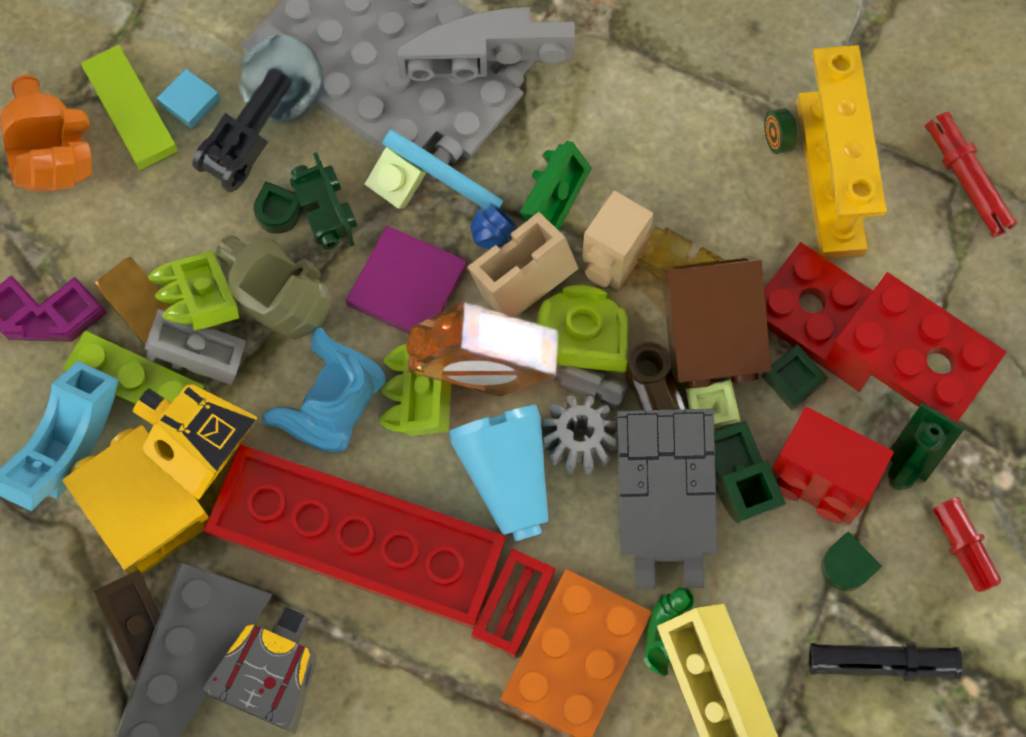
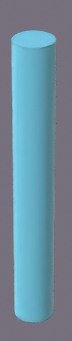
M391 128L381 143L483 209H486L491 203L500 208L504 201Z

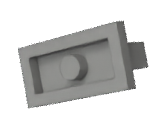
M158 309L144 348L148 350L146 358L153 362L158 358L172 363L171 368L179 370L181 367H184L191 372L232 385L237 374L246 340L210 327L194 331L192 324H178L163 319L162 314L165 311Z

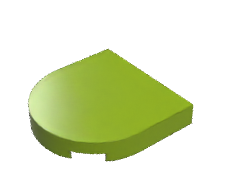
M571 285L563 288L562 292L557 293L548 300L546 299L542 303L536 330L542 331L541 363L626 372L628 365L629 319L624 308H620L607 297V292L593 286Z

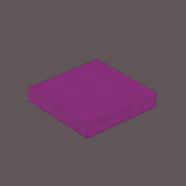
M386 226L350 291L346 304L348 307L426 341L427 338L431 337L466 271L467 261L390 226Z

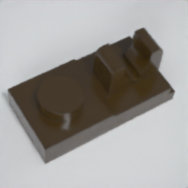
M136 570L93 591L116 646L134 681L138 676L140 666L160 616L140 570Z

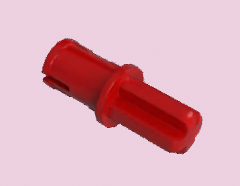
M955 497L939 504L931 511L941 525L951 545V548L948 550L949 553L957 555L975 591L985 592L1000 584L1001 577L981 542L985 539L983 533H977L961 503L960 497Z

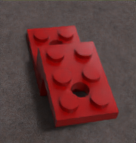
M802 242L797 245L764 288L767 327L771 332L793 347L798 344L813 361L858 392L863 389L871 376H874L917 407L924 403L956 423L1007 353V351L889 272H886L875 289L872 290ZM806 294L817 296L822 302L823 309L816 313L807 312L801 307L799 298ZM933 353L944 355L949 360L950 372L945 374L934 372L927 363V356Z

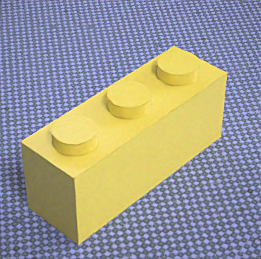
M725 604L698 607L657 626L700 737H778Z

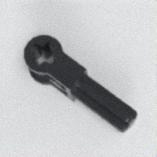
M271 68L237 119H234L225 112L211 135L198 147L192 161L194 169L199 172L206 171L222 182L221 186L228 192L237 190L245 182L253 164L267 145L268 141L258 134L291 87L292 80L280 70ZM220 160L226 164L225 167L219 164Z

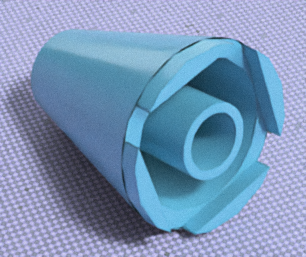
M537 405L504 412L503 415L492 418L486 417L450 430L448 433L450 443L502 534L513 533L515 541L541 534L540 524L549 521L541 416Z

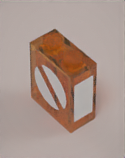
M463 302L411 327L406 344L409 354L408 372L496 396H503L556 375L558 330Z

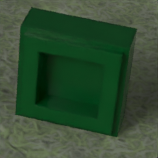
M798 344L771 365V372H763L761 375L791 410L828 380L824 372Z

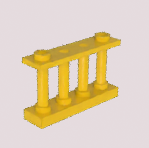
M859 45L814 48L812 55L818 91L799 93L796 105L819 254L826 259L864 256L868 248L863 217L885 216L887 208Z

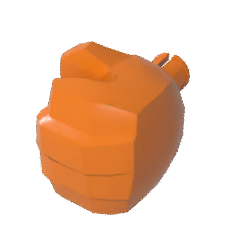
M21 75L15 78L11 83L15 99H12L1 110L0 115L1 132L13 185L31 192H56L73 189L75 185L89 179L92 174L91 152L88 141L81 142L82 136L91 127L87 114L82 110L68 109L59 98L41 93L40 82L35 76Z

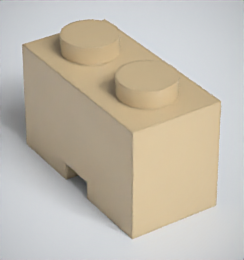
M615 190L611 193L584 233L581 269L585 271L588 279L601 287L609 285L617 291L621 289L647 250L649 240L647 233L651 229L653 212Z
M540 212L511 233L512 240L501 249L495 245L467 267L483 298L503 319L509 321L515 319L579 269L565 236Z

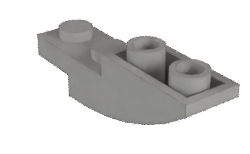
M530 7L493 10L458 18L436 26L397 48L400 78H410L415 81H427L439 77L472 80L476 77H487V61L514 64L519 61L541 60L545 63L574 60L575 25L574 22H530Z

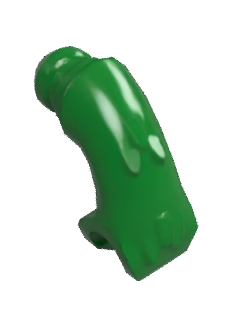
M679 587L672 594H661L649 619L643 661L651 671L663 677L668 675L667 668L671 661L657 626L693 608L695 598L687 588Z

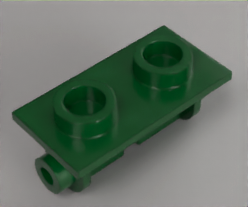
M316 152L313 154L316 166L309 169L306 165L295 167L291 171L292 178L290 179V184L297 195L302 209L319 204L320 208L305 213L317 244H322L323 249H332L340 243V238L346 236L350 247L354 246L351 229L358 227L354 214L348 202L339 203L335 192L341 190L335 171L332 165L323 167Z
M921 403L890 448V450L894 451L890 459L893 463L888 470L890 485L897 490L911 488L917 478L926 482L965 428L947 418L944 414Z

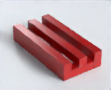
M512 548L471 634L472 639L479 642L482 641L496 650L499 649L506 652L507 655L516 658L556 568ZM517 563L525 566V569L493 635L487 632L486 629ZM534 571L542 574L511 642H508L503 638Z

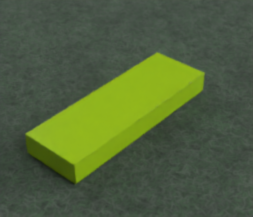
M119 44L80 63L139 171L178 152L176 144Z

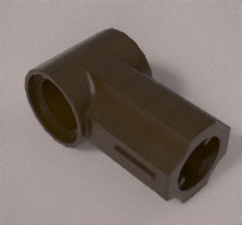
M643 342L633 349L625 372L626 382L634 390L641 410L685 409L670 370V355L666 348L655 342ZM643 360L651 361L656 364L659 373L655 376H645L638 371L636 363Z

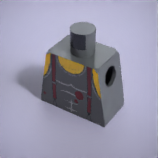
M283 607L271 632L249 623L211 675L202 691L214 699L295 734L317 658L312 650L298 644L309 618L297 611Z

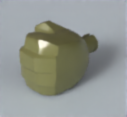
M234 235L226 236L221 240L222 243L232 249V252L229 253L218 245L216 256L221 262L231 267L229 271V290L246 314L273 331L292 339H299L311 334L316 328L322 326L332 307L330 289L319 281L321 273L314 264L305 259L294 263L276 241L268 238L256 239L249 245L244 244Z

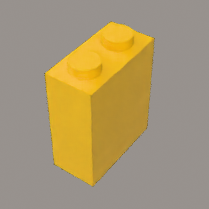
M142 424L136 429L130 428L120 432L112 439L110 447L95 457L88 456L81 459L71 468V474L62 479L123 570L128 574L136 570H140L141 574L147 572L203 532L209 516L197 499L144 453L142 446L149 433Z

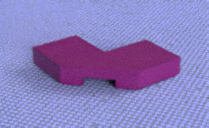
M12 275L0 284V332L8 340L72 342L107 313L104 307L76 277L72 278L40 305Z

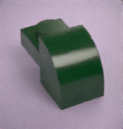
M747 421L715 431V478L718 483L716 491L730 517L736 523H741L784 507L786 503L768 460H762Z

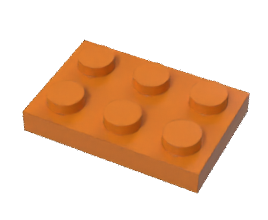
M565 569L500 701L570 737H593L652 611Z

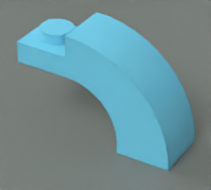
M79 361L56 379L51 385L49 402L35 433L27 444L0 468V497L30 511L48 495L57 499L67 489L62 479L71 474V468L81 459L88 457L95 447L111 411L118 379Z

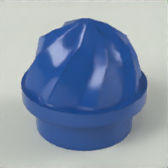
M491 203L485 210L479 209L476 212L470 228L475 244L485 249H491L495 245L501 247L512 240L510 235L517 229V226L502 209Z

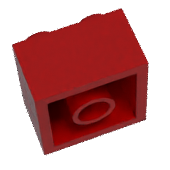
M805 406L772 467V472L784 498L792 501L801 499L817 507L816 512L824 519L837 524H841L843 521L850 525L870 501L894 451Z

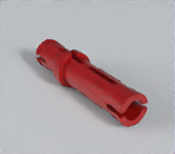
M944 112L936 116L940 124L938 122L935 123L931 119L925 125V129L930 133L944 156L942 163L947 170H953L990 231L991 237L995 238L1006 233L1003 227L1011 230L1018 222L1010 213L976 158L975 154L978 151L972 142L967 143L950 112Z

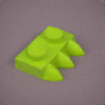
M214 251L168 262L159 266L148 275L149 281L164 286L155 294L156 299L172 304L162 314L163 319L178 324H192L194 331L239 319L237 304L229 290L228 283Z
M445 338L433 339L454 345V343L450 342ZM426 341L398 346L383 361L389 368L403 372V374L391 379L381 389V392L387 398L401 402V404L386 411L379 419V422L386 429L401 432L409 437L449 432L452 379L444 375L425 371Z

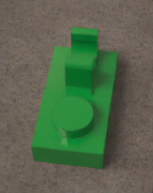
M566 141L565 144H558L556 150H546L543 153L542 157L548 165L544 171L534 170L532 173L536 183L520 211V214L526 221L540 212L558 231L560 230L592 169L574 142Z

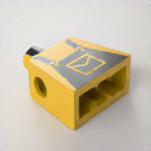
M186 385L172 403L148 388L132 411L153 425L142 446L144 453L198 500H200L238 450L240 444L243 443L257 420V417L195 385Z

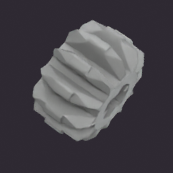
M572 395L567 397V410L560 405L553 404L550 407L552 418L543 419L541 422V429L547 434L542 438L543 449L553 450L549 457V462L552 465H556L566 459V473L573 474L576 464H582L585 474L593 473V460L600 465L606 466L610 461L607 451H616L618 448V439L612 436L618 431V421L606 420L610 413L608 405L600 406L594 410V398L591 395L585 398L584 406H578L576 398ZM576 428L586 430L583 442L573 440Z

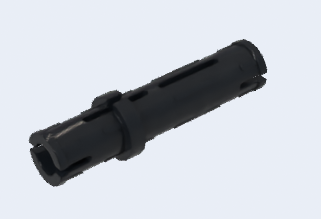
M903 642L902 646L810 643L809 671L810 675L902 676L904 681L915 682L917 677L960 679L962 675V653L959 647H916L915 642Z

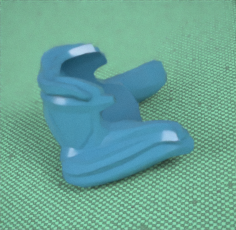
M318 327L313 331L311 337V349L326 362V366L320 371L313 387L306 394L300 409L287 406L271 408L262 414V422L265 426L279 427L308 446L325 453L343 452L348 448L350 438L352 437V427L362 416L365 406L372 398V394L377 393L385 385L386 375L382 368L373 360L329 338L324 329Z

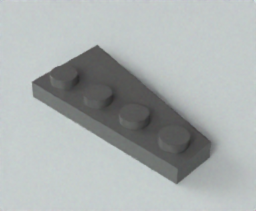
M179 562L115 737H180L207 696L202 691L205 684L249 623L254 624L273 594Z

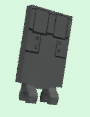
M713 409L617 411L621 555H635V588H656L655 562L684 561V588H704L703 554L718 553Z

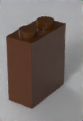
M749 256L661 267L671 371L673 377L679 383L685 382V387L702 388L712 385L714 378L730 377L731 382H750L759 379L758 373L771 372L762 260Z

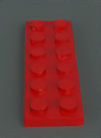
M240 444L203 530L207 535L472 629L475 628L506 542V536L242 444Z

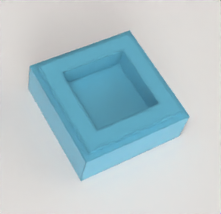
M185 69L157 97V100L162 108L190 129H193L219 102L220 97L216 90L188 69Z

